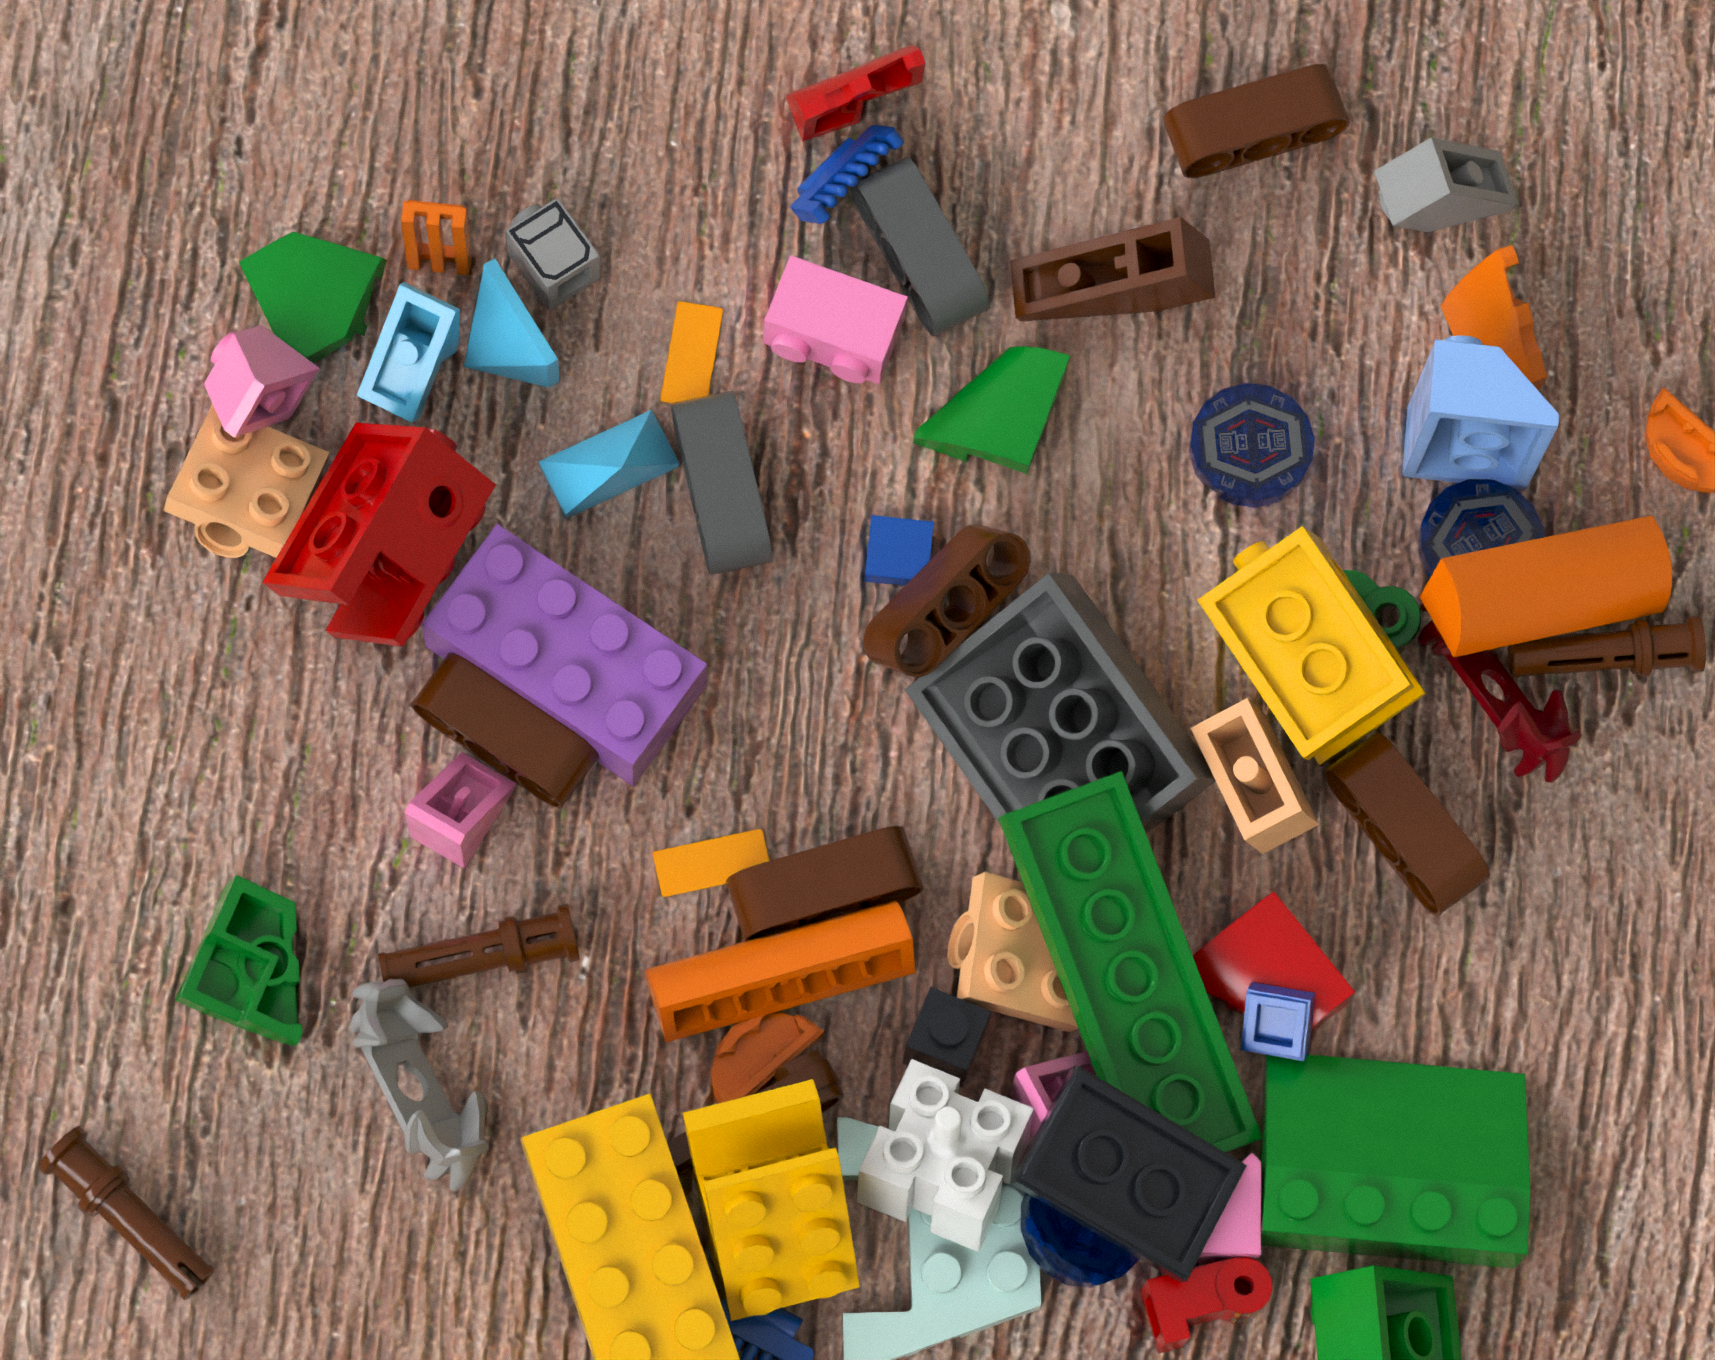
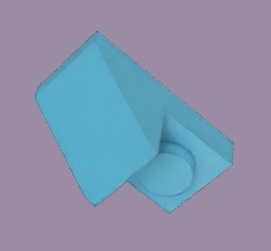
M405 282L401 283L356 396L411 423L420 418L441 363L455 354L458 349L460 309Z

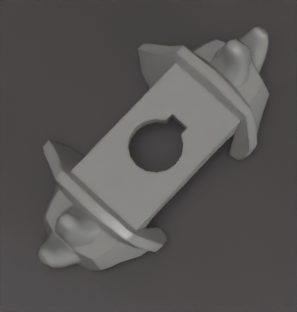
M388 979L384 983L374 981L362 983L352 991V995L355 998L364 1000L359 1010L353 1015L350 1023V1030L352 1032H360L352 1040L354 1047H361L405 1134V1149L409 1154L423 1152L430 1157L429 1165L424 1171V1178L428 1181L435 1180L450 1172V1190L458 1191L472 1175L478 1157L489 1150L484 1133L485 1116L489 1112L488 1102L480 1091H473L461 1115L452 1110L419 1044V1033H432L447 1029L448 1025L445 1018L440 1017L428 1006L419 1002L412 995L408 984L403 979ZM399 1065H402L405 1071L417 1077L423 1088V1098L421 1101L408 1098L398 1087L396 1075Z

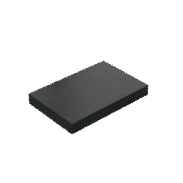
M1076 1065L1070 1069L1010 1183L1172 1279L1182 1283L1188 1280L1247 1165Z

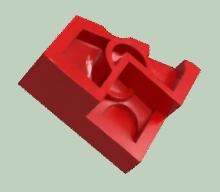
M908 45L858 67L789 93L786 96V100L802 142L860 123L863 102L922 83L926 63L920 48Z

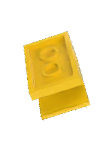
M1303 526L1270 549L1265 541L1262 540L1244 549L1233 559V564L1238 571L1197 599L1301 756L1306 760L1314 757L1320 766L1335 758L1427 694L1322 539Z
M813 1079L682 1113L707 1243L731 1321L753 1315H765L776 1309L818 1298H829L838 1293L860 1287L839 1155L836 1147L828 1148L820 1099Z

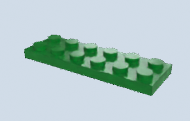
M1122 771L998 817L1096 1076L1225 1153L1262 1139Z

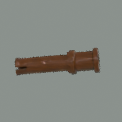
M1689 616L1686 623L1649 626L1646 620H1636L1633 624L1628 625L1627 630L1556 635L1509 645V668L1512 678L1611 669H1630L1632 674L1645 677L1650 676L1654 669L1689 667L1692 673H1699L1704 671L1706 664L1705 633L1699 616Z
M568 903L558 905L556 913L519 921L514 915L504 917V921H499L498 929L444 939L395 952L378 953L383 982L388 979H403L408 984V987L451 980L507 966L509 973L516 971V974L527 971L528 965L567 957L570 962L580 960ZM558 934L554 939L531 944L527 943L529 939ZM503 945L504 950L484 953V950L487 948ZM473 952V955L468 958L417 968L419 963Z
M82 1126L73 1128L47 1152L39 1163L38 1169L44 1175L54 1174L77 1196L79 1199L78 1208L84 1214H90L93 1217L100 1214L112 1228L131 1244L180 1293V1297L183 1300L189 1299L198 1291V1288L181 1268L185 1267L203 1285L210 1279L215 1269L208 1265L127 1186L130 1180L127 1176V1171L121 1165H110L86 1141L88 1132Z

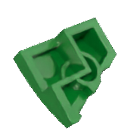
M1009 347L925 423L918 427L913 443L967 462L969 455H973L1028 474L1044 428L1047 427L1065 379L1070 355L1038 347Z
M235 875L222 891L174 1001L252 1033L296 1046L301 1039L303 1030L302 1024H298L296 984L300 982L299 961L294 955L293 935L297 931L295 902Z

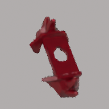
M1421 603L1420 610L1422 612H1428L1424 604ZM1431 620L1422 629L1418 642L1421 645H1429L1437 641L1432 647L1434 654L1445 656L1497 727L1501 746L1507 752L1518 749L1523 750V758L1514 769L1515 775L1521 777L1533 773L1545 763L1544 779L1546 782L1553 783L1561 775L1568 763L1571 747L1582 736L1580 731H1572L1570 727L1568 710L1562 691H1552L1543 711L1535 709L1492 650L1453 657L1433 620ZM1482 674L1496 681L1503 691L1504 701L1496 698L1486 689L1482 682Z

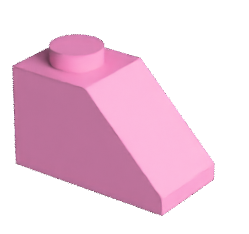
M259 325L238 332L232 331L218 343L211 356V362L215 366L204 385L224 430L235 438L290 419L320 368L263 325Z

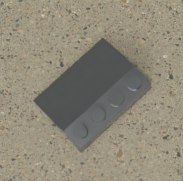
M1046 574L962 642L934 671L927 676L919 677L904 689L999 824L998 817L1122 771L1145 833L1174 815L1216 782L1204 755L1074 575Z

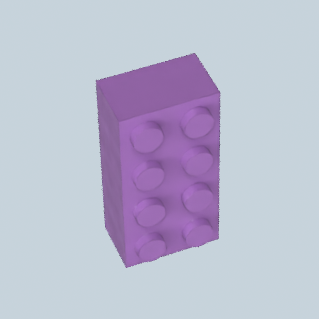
M498 524L495 525L422 622L425 646L443 659L448 653H455L574 731L597 751L599 758L596 762L633 787L707 687V663Z

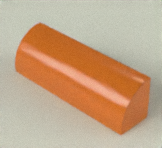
M1653 515L1441 558L1419 597L1452 656L1458 657L1663 613L1671 595L1672 565L1664 535Z
M893 900L645 969V978L665 1043L911 975L916 973L913 938L899 903Z

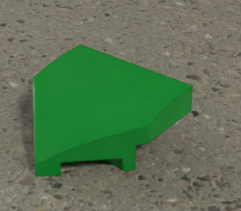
M291 232L239 261V264L273 333L314 364L351 341L354 333L365 336L368 325L365 324L364 317L376 278L382 279L387 260L325 240Z

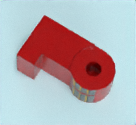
M1235 1257L1193 1268L1186 1282L1179 1283L1167 1275L1147 1279L1140 1292L1159 1354L1184 1347L1191 1338L1188 1327L1217 1319L1230 1323H1245L1253 1319L1269 1301L1273 1289L1272 1278L1267 1268L1259 1261L1249 1257Z

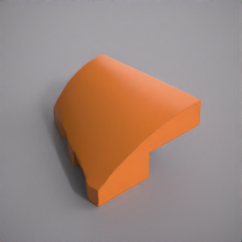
M1513 245L1497 249L1466 274L1446 296L1440 307L1453 336H1471L1481 340L1483 345L1500 347L1539 391L1547 379L1541 351L1535 339L1534 322L1529 303L1515 298L1506 274L1510 267L1519 264Z

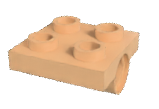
M212 403L167 496L163 511L196 524L195 536L197 540L207 550L216 555L238 558L245 555L249 547L277 558L305 510L330 452L268 426L234 438L224 430Z
M988 872L974 876L969 910L962 914L954 924L948 942L947 957L949 964L952 968L960 970L957 997L993 1012L1066 1032L1077 1030V1023L1023 882Z

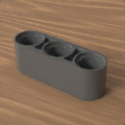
M905 157L859 179L857 185L851 187L853 199L862 219L905 295L908 297L919 320L930 335L934 337L989 310L990 302L982 280L923 176L910 158Z
M728 391L671 403L674 430L709 574L714 575L771 563L773 560L769 533L734 392Z

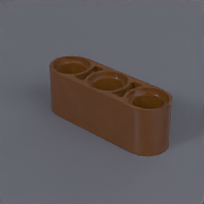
M1325 64L1305 66L1195 98L1173 107L1162 118L1182 174L1186 178L1208 176L1317 144L1339 135L1350 124L1330 68Z
M980 524L968 525L960 530L868 624L863 638L864 650L868 658L876 665L916 678L927 676L934 671L1022 582L1028 573L1031 562L1030 550L1026 542L1016 534ZM993 546L994 555L992 561L987 567V555ZM951 589L950 603L943 611L945 595ZM908 633L907 646L903 653L900 654L901 640Z
M455 653L447 654L410 704L416 714L433 728L541 801L557 809L563 807L599 758L597 751L574 731Z
M1378 732L1374 733L1324 769L1326 781L1334 795L1416 899L1431 914L1435 916L1441 915L1490 878L1488 866L1479 851L1397 748L1384 735Z
M903 826L877 829L757 864L734 873L726 880L744 941L893 900L899 903L918 895L924 889Z

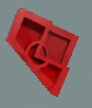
M1274 891L1193 955L1206 992L1227 1002V1008L1243 1016L1247 988L1252 982L1315 993L1311 1032L1348 1005L1355 993L1353 988Z

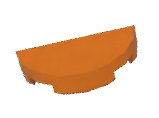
M1663 387L1651 405L1646 418L1644 437L1650 458L1665 477L1683 488L1710 494L1715 493V431Z
M781 1012L752 1018L732 1026L717 1046L711 1070L715 1102L719 1104L762 1091L775 1080L774 1074L776 1071L793 1059L805 1054L824 1037L825 1031L805 1016L797 1014L792 1016Z

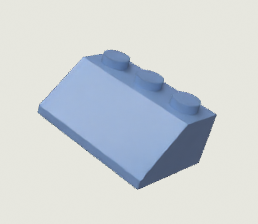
M1463 335L1451 336L1445 340L1435 339L1407 406L1402 476L1472 485L1488 484L1490 487L1526 491L1558 428L1559 413L1500 347L1483 345L1481 340Z

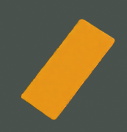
M682 301L677 303L660 397L661 402L675 403L708 396L723 314L722 308Z
M761 829L653 852V859L663 897L726 884L727 878L734 873L769 861Z

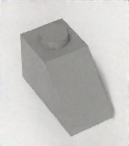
M1431 137L1374 170L1381 191L1379 195L1380 205L1394 227L1431 232L1509 212L1519 206L1501 152Z

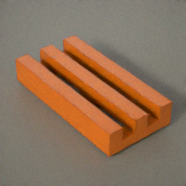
M416 200L403 201L401 227L407 268L420 270L421 260L426 259L431 260L432 272L445 273L446 262H455L457 274L469 276L472 251L467 208L463 205ZM419 216L427 217L428 243H422ZM441 219L452 220L451 228L454 246L444 245Z

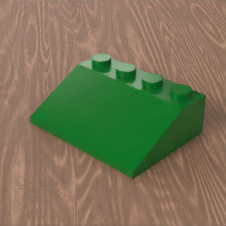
M1265 1054L1260 1130L1262 1139H1260L1259 1160L1261 1161V1246L1515 1268L1528 1255L1530 1168L1525 1074L1308 1054L1305 1061Z

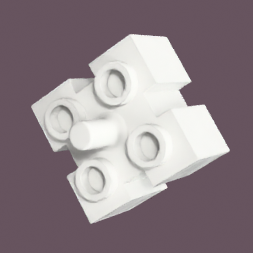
M911 1059L890 1103L889 1129L882 1126L879 1127L859 1169L857 1203L906 1222L912 1208L931 1216V1233L979 1252L1000 1206L1002 1182L1010 1185V1181L1029 1143L1034 1108L987 1089H984L979 1102L959 1095L960 1078Z

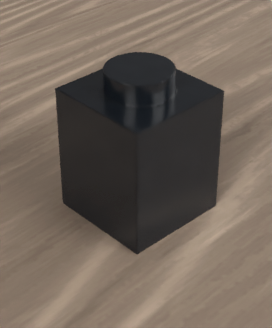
M930 986L906 1044L902 1063L909 1065L911 1059L958 1077L960 1078L959 1086L963 1088L986 1032L991 1011Z

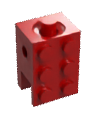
M356 422L262 583L281 597L340 604L325 630L335 638L403 647L407 639L421 626L424 618V609L438 585L452 572L455 564V555L469 531L477 526L483 518L486 510L485 503L496 484L455 452L458 446L451 438L435 429Z

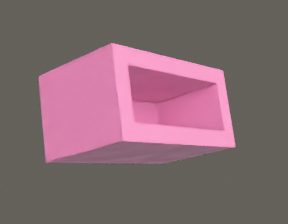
M790 255L764 320L763 343L771 346L772 351L778 356L789 361L802 363L809 359L830 367V371L834 375L848 382L863 383L865 380L880 385L905 321L908 297Z

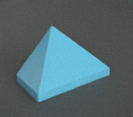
M494 258L485 263L483 267L464 367L549 388L560 382L558 358Z
M650 410L540 460L539 467L567 519L678 468L679 461L653 411Z

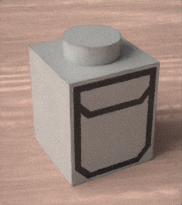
M558 198L543 207L536 204L524 209L511 221L510 228L505 230L508 256L548 311L600 279L599 254Z

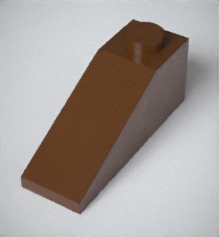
M1182 217L1010 260L1015 318L1019 321L1159 312L1216 298L1210 240Z

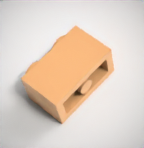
M1248 698L1190 728L1244 840L1260 853L1264 854L1319 825L1266 715Z

